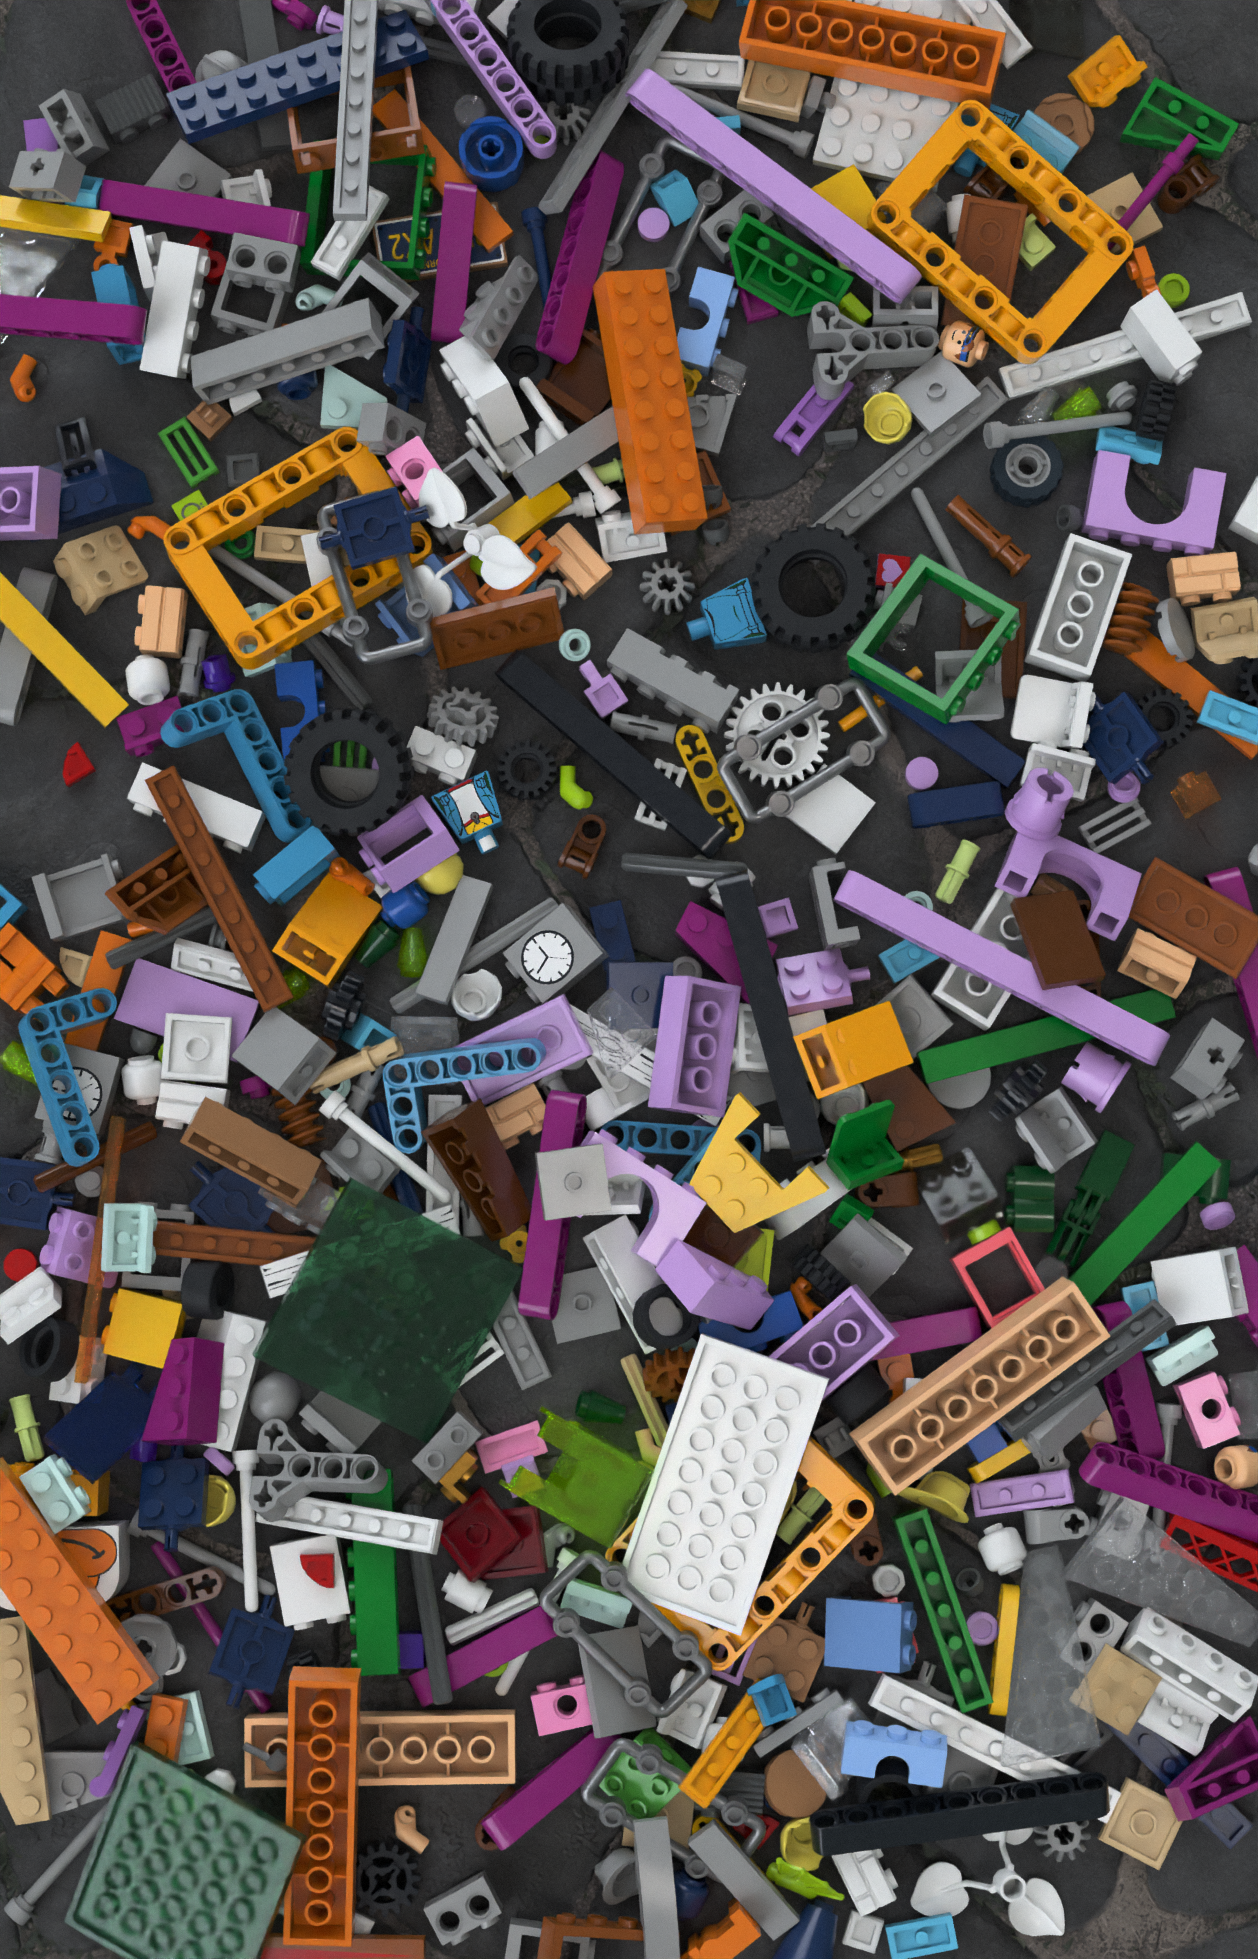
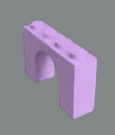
M1102 450L1097 452L1093 461L1081 533L1089 534V538L1099 541H1106L1108 538L1121 540L1120 543L1126 546H1139L1140 543L1152 545V549L1159 552H1171L1172 549L1184 551V555L1188 557L1208 555L1213 550L1226 473L1194 467L1188 476L1181 515L1166 524H1150L1137 518L1131 512L1126 502L1125 486L1131 456Z
M1016 831L994 887L1021 898L1027 896L1038 874L1056 873L1068 877L1078 883L1090 897L1091 910L1086 922L1088 930L1115 941L1129 917L1142 873L1058 835L1051 840L1042 841L1031 839Z
M603 1129L600 1130L599 1134L589 1131L580 1146L603 1144L607 1179L620 1174H633L642 1179L648 1186L653 1199L652 1215L631 1251L657 1267L677 1240H684L706 1202L699 1198L693 1186L684 1182L681 1187L673 1182L671 1179L674 1174L657 1164L653 1169L643 1163L646 1158L643 1154L631 1147L624 1151L615 1145L618 1139Z

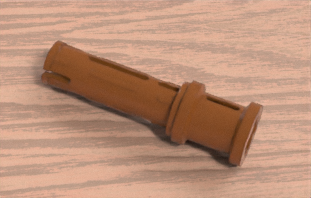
M957 495L948 504L945 510L989 549V556L993 560L998 559L1010 570L1009 575L1012 578L1017 576L1033 557L1031 554L1022 552L1012 542L1013 538L1010 535H1002L960 495Z

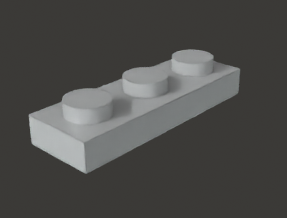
M828 1688L821 1690L810 1698L813 1704L804 1710L800 1706L795 1708L797 1715L785 1719V1722L775 1729L772 1725L765 1727L757 1737V1741L753 1743V1748L758 1756L761 1758L844 1703L837 1689L831 1692Z

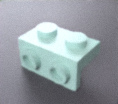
M104 1203L102 1271L151 1273V1265L155 1263L156 1259L155 1247L152 1245L153 1232L157 1228V1215L154 1212L153 1206L143 1203Z

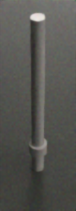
M218 545L208 551L209 555L282 603L296 597ZM304 611L300 613L307 619L311 618L313 615V613L309 611ZM339 620L321 630L328 637L333 635L349 647L354 648L352 644L345 640Z

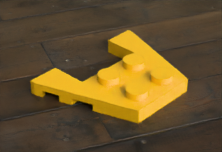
M741 1092L734 1097L689 1185L694 1187V1191L734 1233L823 1194L830 1188L810 1166L801 1172L786 1188H783L741 1144L737 1136L760 1115V1112Z

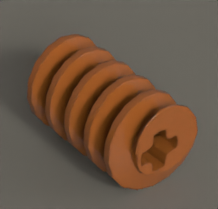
M1124 582L1121 587L1125 591L1119 592L1117 599L1120 603L1115 604L1113 610L1116 615L1111 616L1109 621L1112 628H1108L1105 633L1109 640H1104L1101 646L1117 654L1131 655L1132 652H1142L1143 648L1135 642L1136 640H1146L1147 636L1139 630L1140 628L1151 627V623L1146 621L1144 616L1155 615V611L1149 608L1148 604H1158L1159 599L1152 595L1151 591L1140 585Z
M309 1087L296 1105L273 1089L271 1091L272 1096L282 1097L274 1106L276 1109L285 1110V1112L278 1116V1120L280 1122H289L288 1125L281 1129L283 1134L293 1135L287 1140L289 1143L300 1148L327 1139V1137H317L316 1135L324 1129V1126L313 1124V1121L320 1116V1112L309 1111V1108L315 1105L317 1101L306 1099L305 1097L313 1089Z

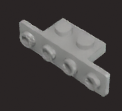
M520 255L512 260L502 278L493 283L487 281L476 291L477 299L465 311L464 316L466 318L459 328L462 334L467 339L469 338L473 346L488 361L495 359L539 280L538 274Z

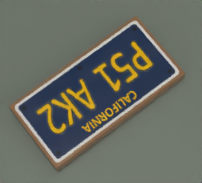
M491 202L490 204L499 213L498 203ZM442 210L429 212L426 215L430 222L429 237L424 238L423 249L426 251L425 269L420 270L419 280L402 279L406 283L436 278ZM413 215L376 221L372 229L377 259L379 261L408 262ZM473 235L470 272L508 266L504 242L488 253Z

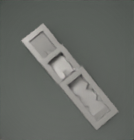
M613 406L512 472L529 499L534 498L572 474L581 466L619 442Z
M666 1816L633 1820L636 1884L639 1889L640 1922L643 1927L644 1959H680L676 1894L668 1820Z

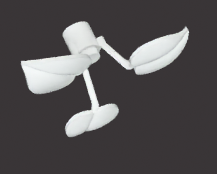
M435 467L429 470L419 493V507L426 505L430 519L426 520L438 528L450 524L453 529L468 531L463 541L466 552L438 571L437 574L425 564L413 569L421 597L430 603L433 617L446 614L453 602L451 589L445 581L441 580L442 576L473 555L479 556V559L483 561L481 575L484 581L495 589L507 590L526 581L535 572L537 566L525 556L515 542L504 535H500L495 526L485 524L477 528L475 523L469 525L458 523L457 521L464 519L467 515V505L463 494L445 473Z
M1033 1828L982 1835L988 1841H999V1848L1005 1862V1868L995 1873L993 1884L971 1880L962 1881L961 1872L955 1865L947 1862H936L923 1870L910 1900L911 1906L924 1915L933 1916L951 1912L952 1916L963 1911L968 1905L969 1897L964 1887H973L987 1890L990 1893L997 1892L1006 1901L1010 1902L1008 1907L1009 1920L1012 1926L1022 1934L1030 1936H1060L1064 1934L1065 1929L1064 1910L1056 1889L1049 1882L1041 1878H1031L1025 1883L1014 1871V1865L1011 1863L1006 1849V1842L1012 1845L1025 1842L1031 1836Z

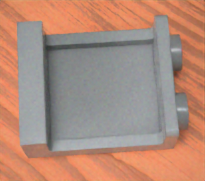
M106 853L101 855L100 859L50 875L42 873L32 877L50 939L59 942L128 920L105 895L107 890L120 882L119 879L124 878L118 859L113 860Z
M836 858L817 861V865L812 867L808 877L823 951L856 946L860 940L858 926L838 930L828 878L842 876L846 868L845 862L837 863Z
M276 1007L264 1014L232 1054V1057L296 1105L335 1056L336 1052L319 1037Z

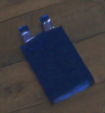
M134 1361L121 1377L112 1371L44 1436L43 1442L59 1456L63 1457L92 1484L143 1436L158 1384L148 1395L136 1385L143 1378L144 1375L142 1373L146 1370L142 1363Z

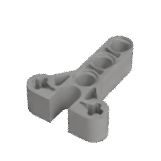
M828 301L818 302L814 305L807 325L809 349L830 348L837 351V353L817 354L812 368L816 393L825 400H834L840 397L845 384L863 369L922 366L933 358L939 343L937 331L929 325L864 328L842 315L837 306ZM917 343L924 344L927 348L920 347ZM885 345H891L895 349H889ZM854 347H860L864 351H858Z
M270 1419L261 1427L256 1454L267 1464H284V1468L277 1476H252L249 1503L251 1508L266 1521L275 1522L285 1516L290 1506L313 1491L378 1493L386 1486L388 1473L371 1455L307 1452L298 1444L296 1434L285 1422L280 1419ZM311 1466L310 1472L304 1477H300L301 1471L305 1467ZM343 1467L342 1473L338 1477L332 1478L333 1472L337 1468ZM375 1468L374 1474L369 1479L363 1480L364 1474L368 1470Z

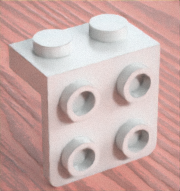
M1023 675L1019 680L1010 731L1012 738L1038 743L1040 740L1049 741L1057 744L1060 748L1066 749L1082 748L1083 743L1087 742L1090 733V725L1086 724L1088 712L1092 711L1095 704L1096 695L1095 692H1092L1093 683L1083 681L1069 683L1038 676Z

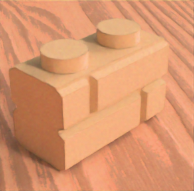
M569 522L547 540L552 547L556 545L563 552L561 557L547 570L551 574L557 571L563 577L564 581L561 584L572 597L579 595L583 600H586L612 576V568Z
M1236 551L1171 558L1167 563L1170 598L1180 601L1181 606L1199 604L1200 599L1212 598L1214 603L1227 602L1232 600V595H1236L1240 591L1241 584Z
M146 586L145 595H139L138 613L143 614L142 626H136L135 645L139 646V650L143 655L149 654L155 657L162 656L179 659L182 657L188 594L185 589Z
M1137 928L1125 947L1117 971L1177 999L1190 978L1197 956L1186 952V950L1179 946H1174L1157 938L1150 932Z
M534 1083L486 1107V1111L505 1151L519 1144L520 1140L518 1137L530 1131L531 1135L534 1136L542 1132L546 1105Z

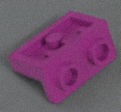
M178 696L116 717L125 742V750L130 756H147L155 752L154 747L165 744L160 734L161 727L174 711L182 708ZM175 724L179 731L184 732L181 726Z

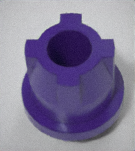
M226 654L211 655L204 661H201L206 678L203 682L205 688L212 689L213 692H223L232 687L231 683L236 680L235 673L230 671Z
M139 1424L137 1429L129 1431V1437L132 1438L129 1459L140 1462L156 1461L158 1444L141 1441L146 1424Z

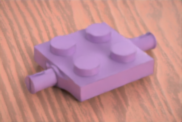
M840 948L776 959L777 979L788 1016L853 1004L851 983L870 980L868 966L848 969L843 962Z

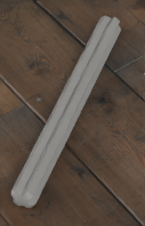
M552 897L546 899L469 949L459 976L525 935L558 907L556 901ZM420 980L390 998V1004L396 1013L400 1014L424 999L418 997L415 993Z

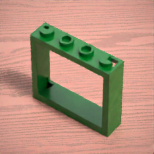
M424 145L425 153L370 162V164L418 165L408 262L380 261L401 279L419 280L420 270L425 269L426 251L423 249L424 238H428L430 232V222L426 215L427 207H432L433 190L430 188V177H434L436 174V158L432 157L427 145ZM332 169L310 172L306 213L310 214L306 245L301 248L300 264L309 275H328L313 267L311 261L324 241ZM352 259L343 276H349L360 260Z
M920 553L847 652L849 668L947 725L953 715L955 716L958 711L962 712L966 704L965 699L969 693L977 691L981 686L987 668L990 665H996L1003 653L1002 648L1008 640L1012 641L1016 637V631L1021 626L1019 609ZM929 579L1000 619L943 698L936 696L872 658Z

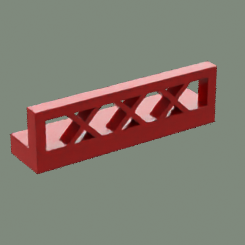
M1169 1513L1170 1520L1158 1541L1159 1547L1258 1592V1569L1256 1564L1258 1565V1543ZM1177 1527L1188 1532L1192 1542L1177 1545L1169 1541ZM1214 1544L1220 1547L1223 1556L1210 1560L1202 1556L1199 1547ZM1244 1558L1250 1561L1253 1570L1240 1574L1233 1571L1230 1561Z

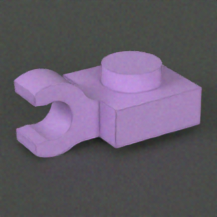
M591 660L579 666V671L590 685L583 693L600 719H603L628 702L627 697L611 673L602 679Z

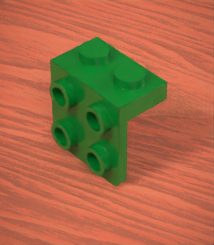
M890 1099L880 1103H872L867 1108L854 1113H846L837 1121L826 1164L848 1190L902 1169L904 1159L885 1138L895 1107Z

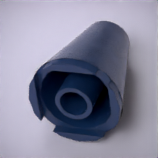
M817 1899L814 1905L807 1903L799 1915L800 1921L791 1927L771 1959H833L838 1916L833 1914L834 1906Z

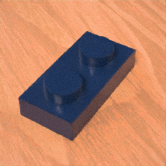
M621 900L590 907L589 911L596 940L609 955L602 962L604 972H607V962H636Z

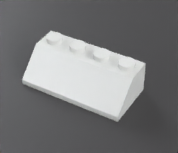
M224 1311L223 1318L219 1320H201L197 1338L224 1343L217 1443L201 1445L229 1452L236 1450L249 1403V1394L254 1384L270 1321L233 1311Z

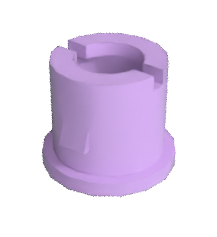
M1046 768L1033 769L1029 772L1022 788L1008 802L1005 809L1007 821L1015 830L1031 839L1042 841L1053 839L1060 831L1062 826L1061 819H1064L1065 809L1074 793L1071 783L1058 772L1054 771L1051 776Z
M1087 1042L1075 1059L1080 1064L1079 1067L1073 1064L1061 1084L1079 1094L1085 1102L1088 1100L1097 1106L1095 1111L1101 1114L1132 1063L1126 1060L1122 1064L1114 1059V1055L1106 1054Z

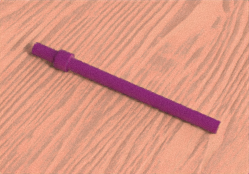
M1189 133L1173 153H1168L1161 162L1163 165L1117 222L1126 231L1171 175H1176L1184 166L1183 160L1199 142L1195 136ZM1109 242L1107 245L1108 250L1111 251L1116 243Z
M158 1541L150 1547L170 1578L184 1574L171 1553L163 1550V1543ZM176 1583V1587L184 1599H186L187 1590L185 1586ZM203 1602L190 1605V1608L217 1647L223 1631ZM245 1690L261 1714L272 1707L264 1693L256 1690Z

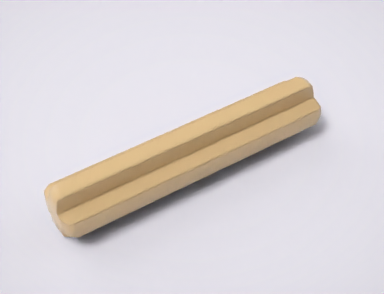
M630 1354L621 1359V1365L658 1447L662 1448L669 1427L656 1398L651 1397V1391H645L642 1374L643 1368L637 1355Z

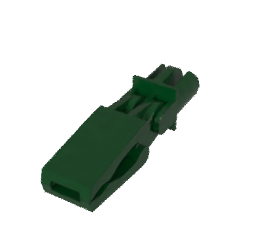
M1106 1129L1103 1130L1074 1189L1078 1190L1075 1198L1069 1200L1060 1219L1057 1221L1058 1226L1045 1250L1046 1254L1052 1255L1064 1230H1067L1057 1252L1056 1259L1061 1262L1064 1261L1076 1237L1080 1236L1068 1260V1265L1073 1268L1075 1267L1089 1236L1093 1235V1230L1100 1218L1099 1208L1102 1203L1104 1204L1105 1201H1109L1135 1146L1133 1143Z

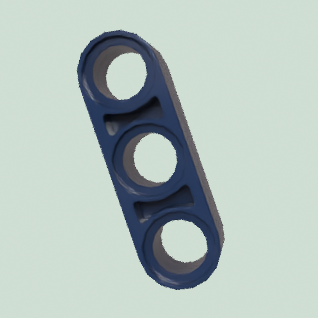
M998 781L924 791L907 796L913 829L989 819L1005 815L1001 785Z

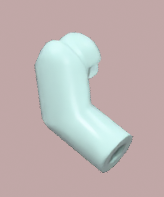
M315 284L299 292L295 303L301 311H310L323 304L328 305L336 291ZM343 300L341 301V303L339 304V306H338L337 308L341 307V305H342V303H343Z

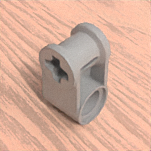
M1075 1505L1023 1510L1026 1542L1028 1544H1044L1058 1540L1078 1539L1083 1537L1089 1530L1090 1522L1088 1516L1081 1508ZM1071 1514H1075L1081 1520V1522L1076 1523V1529L1071 1530L1068 1524H1065V1521L1070 1520Z

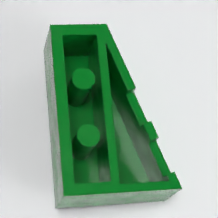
M1155 77L1122 133L1119 142L1174 152L1190 133L1199 142L1188 155L1195 156L1201 154L1203 158L1219 160L1239 123Z

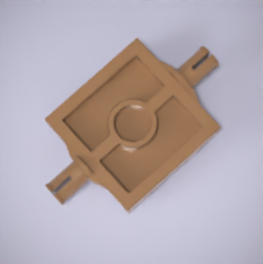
M802 1602L795 1620L783 1619L778 1616L760 1634L742 1674L754 1681L756 1679L763 1680L775 1674H783L790 1697L802 1703L805 1701L825 1654V1637L816 1634L807 1626L815 1607L810 1605L804 1617L803 1614L808 1605L805 1602Z

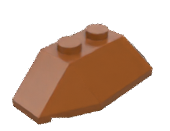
M178 844L105 893L126 919L163 935L168 934L208 906V902Z

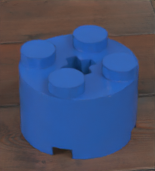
M496 116L481 117L473 121L460 137L459 156L461 169L477 185L478 189L487 192H497L514 186L518 182L524 167L523 143L520 133L516 128L507 123L506 120ZM495 152V156L489 157L488 153Z

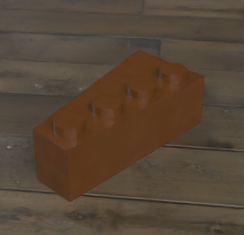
M907 1065L862 1082L869 1098V1105L888 1099L894 1103L895 1107L886 1139L897 1152L956 1123Z
M481 1098L446 1112L421 1131L491 1242L510 1236L530 1220L532 1207Z

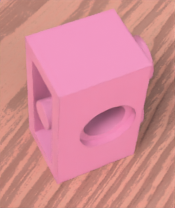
M416 436L385 456L391 466L387 473L396 487L403 485L405 491L401 494L411 510L415 507L419 508V493L429 470L435 467L442 471L420 437Z
M1207 1371L1172 1385L1180 1405H1183L1182 1411L1198 1448L1205 1449L1240 1435L1237 1426L1241 1425V1421L1234 1406L1229 1407L1225 1395L1229 1392L1221 1375L1217 1376L1215 1372ZM1212 1399L1217 1409L1212 1417L1206 1418L1202 1413V1405L1206 1400Z
M583 1674L569 1678L570 1683L557 1686L556 1681L539 1684L536 1686L537 1691L531 1692V1701L539 1736L592 1725ZM564 1695L574 1697L577 1706L569 1712L561 1710L558 1706L560 1697Z

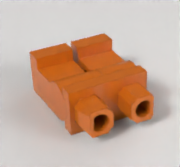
M8 922L0 930V954L15 967L14 969L11 968L0 958V998L15 1011L27 1014L31 1009L44 1005L38 997L45 989L58 998L69 988L70 985L60 974L62 970L16 926Z
M734 1897L728 1902L729 1914L717 1924L706 1926L701 1931L700 1937L695 1932L688 1938V1949L680 1955V1959H733L761 1936L760 1925Z

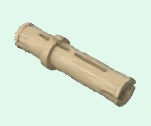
M393 1036L372 1047L367 1045L361 1048V1052L324 1068L312 1083L310 1089H313V1093L317 1094L368 1070L373 1072L379 1069V1065L403 1056V1046L398 1041L397 1036Z

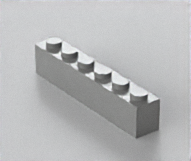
M369 298L191 356L193 388L207 405L385 348L381 316Z

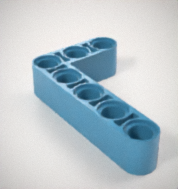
M234 689L174 711L161 727L160 734L165 744L170 747L179 748L224 732L277 838L283 842L291 843L310 827L312 819L309 817L304 819L298 813L301 810L296 802L291 803L288 796L291 793L290 786L285 785L284 782L287 767L284 766V760L254 699L247 691ZM231 705H234L235 707H237V709L239 710V712H236L235 710H233V708L231 707ZM203 714L207 715L212 720V722L207 721L203 717ZM175 724L181 726L184 732L179 731ZM245 733L249 734L254 741L249 740ZM259 762L264 763L268 770L262 768ZM274 791L280 793L282 799L278 798L275 795ZM288 819L292 820L297 828L291 826Z
M105 988L94 989L35 1007L20 1020L18 1026L19 1034L62 1156L69 1165L74 1167L84 1166L93 1160L99 1153L100 1147L61 1035L99 1024L116 1010V997L110 990ZM96 999L103 1003L105 1007L104 1013L97 1012L93 1008L92 1000ZM61 1010H70L74 1015V1022H68L63 1019ZM30 1018L39 1019L43 1024V1031H35L30 1025ZM42 1049H48L53 1053L54 1063L46 1062L42 1058ZM53 1080H59L64 1084L65 1094H59L54 1091L52 1087ZM64 1111L72 1112L75 1115L76 1125L72 1126L65 1122L63 1118ZM75 1142H80L86 1146V1157L79 1156L75 1152Z
M523 1038L409 1053L388 1062L383 1069V1082L395 1147L403 1153L410 1154L416 1152L426 1142L421 1133L422 1130L428 1127L421 1086L534 1071L546 1057L544 1044L536 1038ZM528 1047L534 1050L536 1053L535 1062L525 1061L522 1057L523 1048ZM490 1052L500 1053L503 1056L504 1065L501 1067L493 1065L489 1058ZM459 1056H465L471 1061L472 1068L470 1071H465L459 1067L457 1063ZM427 1060H432L438 1064V1075H432L427 1071ZM395 1064L405 1067L407 1071L406 1079H400L395 1075ZM400 1097H406L412 1102V1111H405L400 1107ZM405 1129H411L417 1134V1143L407 1141L404 1136Z
M614 1120L605 1123L601 1129L607 1131L610 1127L620 1128L624 1133V1138L617 1146L624 1151L631 1147L639 1153L693 1156L703 1144L704 1137L711 1134L718 1127ZM643 1129L654 1131L657 1137L656 1143L651 1147L640 1145L637 1138L640 1131ZM745 1129L738 1137L746 1135L753 1139L755 1147L751 1154L760 1163V1138L754 1131ZM676 1131L685 1132L689 1137V1145L680 1150L674 1148L670 1141L673 1133Z

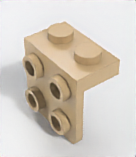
M117 525L66 542L53 560L57 574L66 582L71 591L73 601L76 605L80 606L84 615L96 612L107 596L142 584L148 578L147 571L124 532Z
M1255 597L1190 608L1195 647L1209 661H1213L1215 664H1227L1232 662L1233 658L1241 656L1258 658V602Z

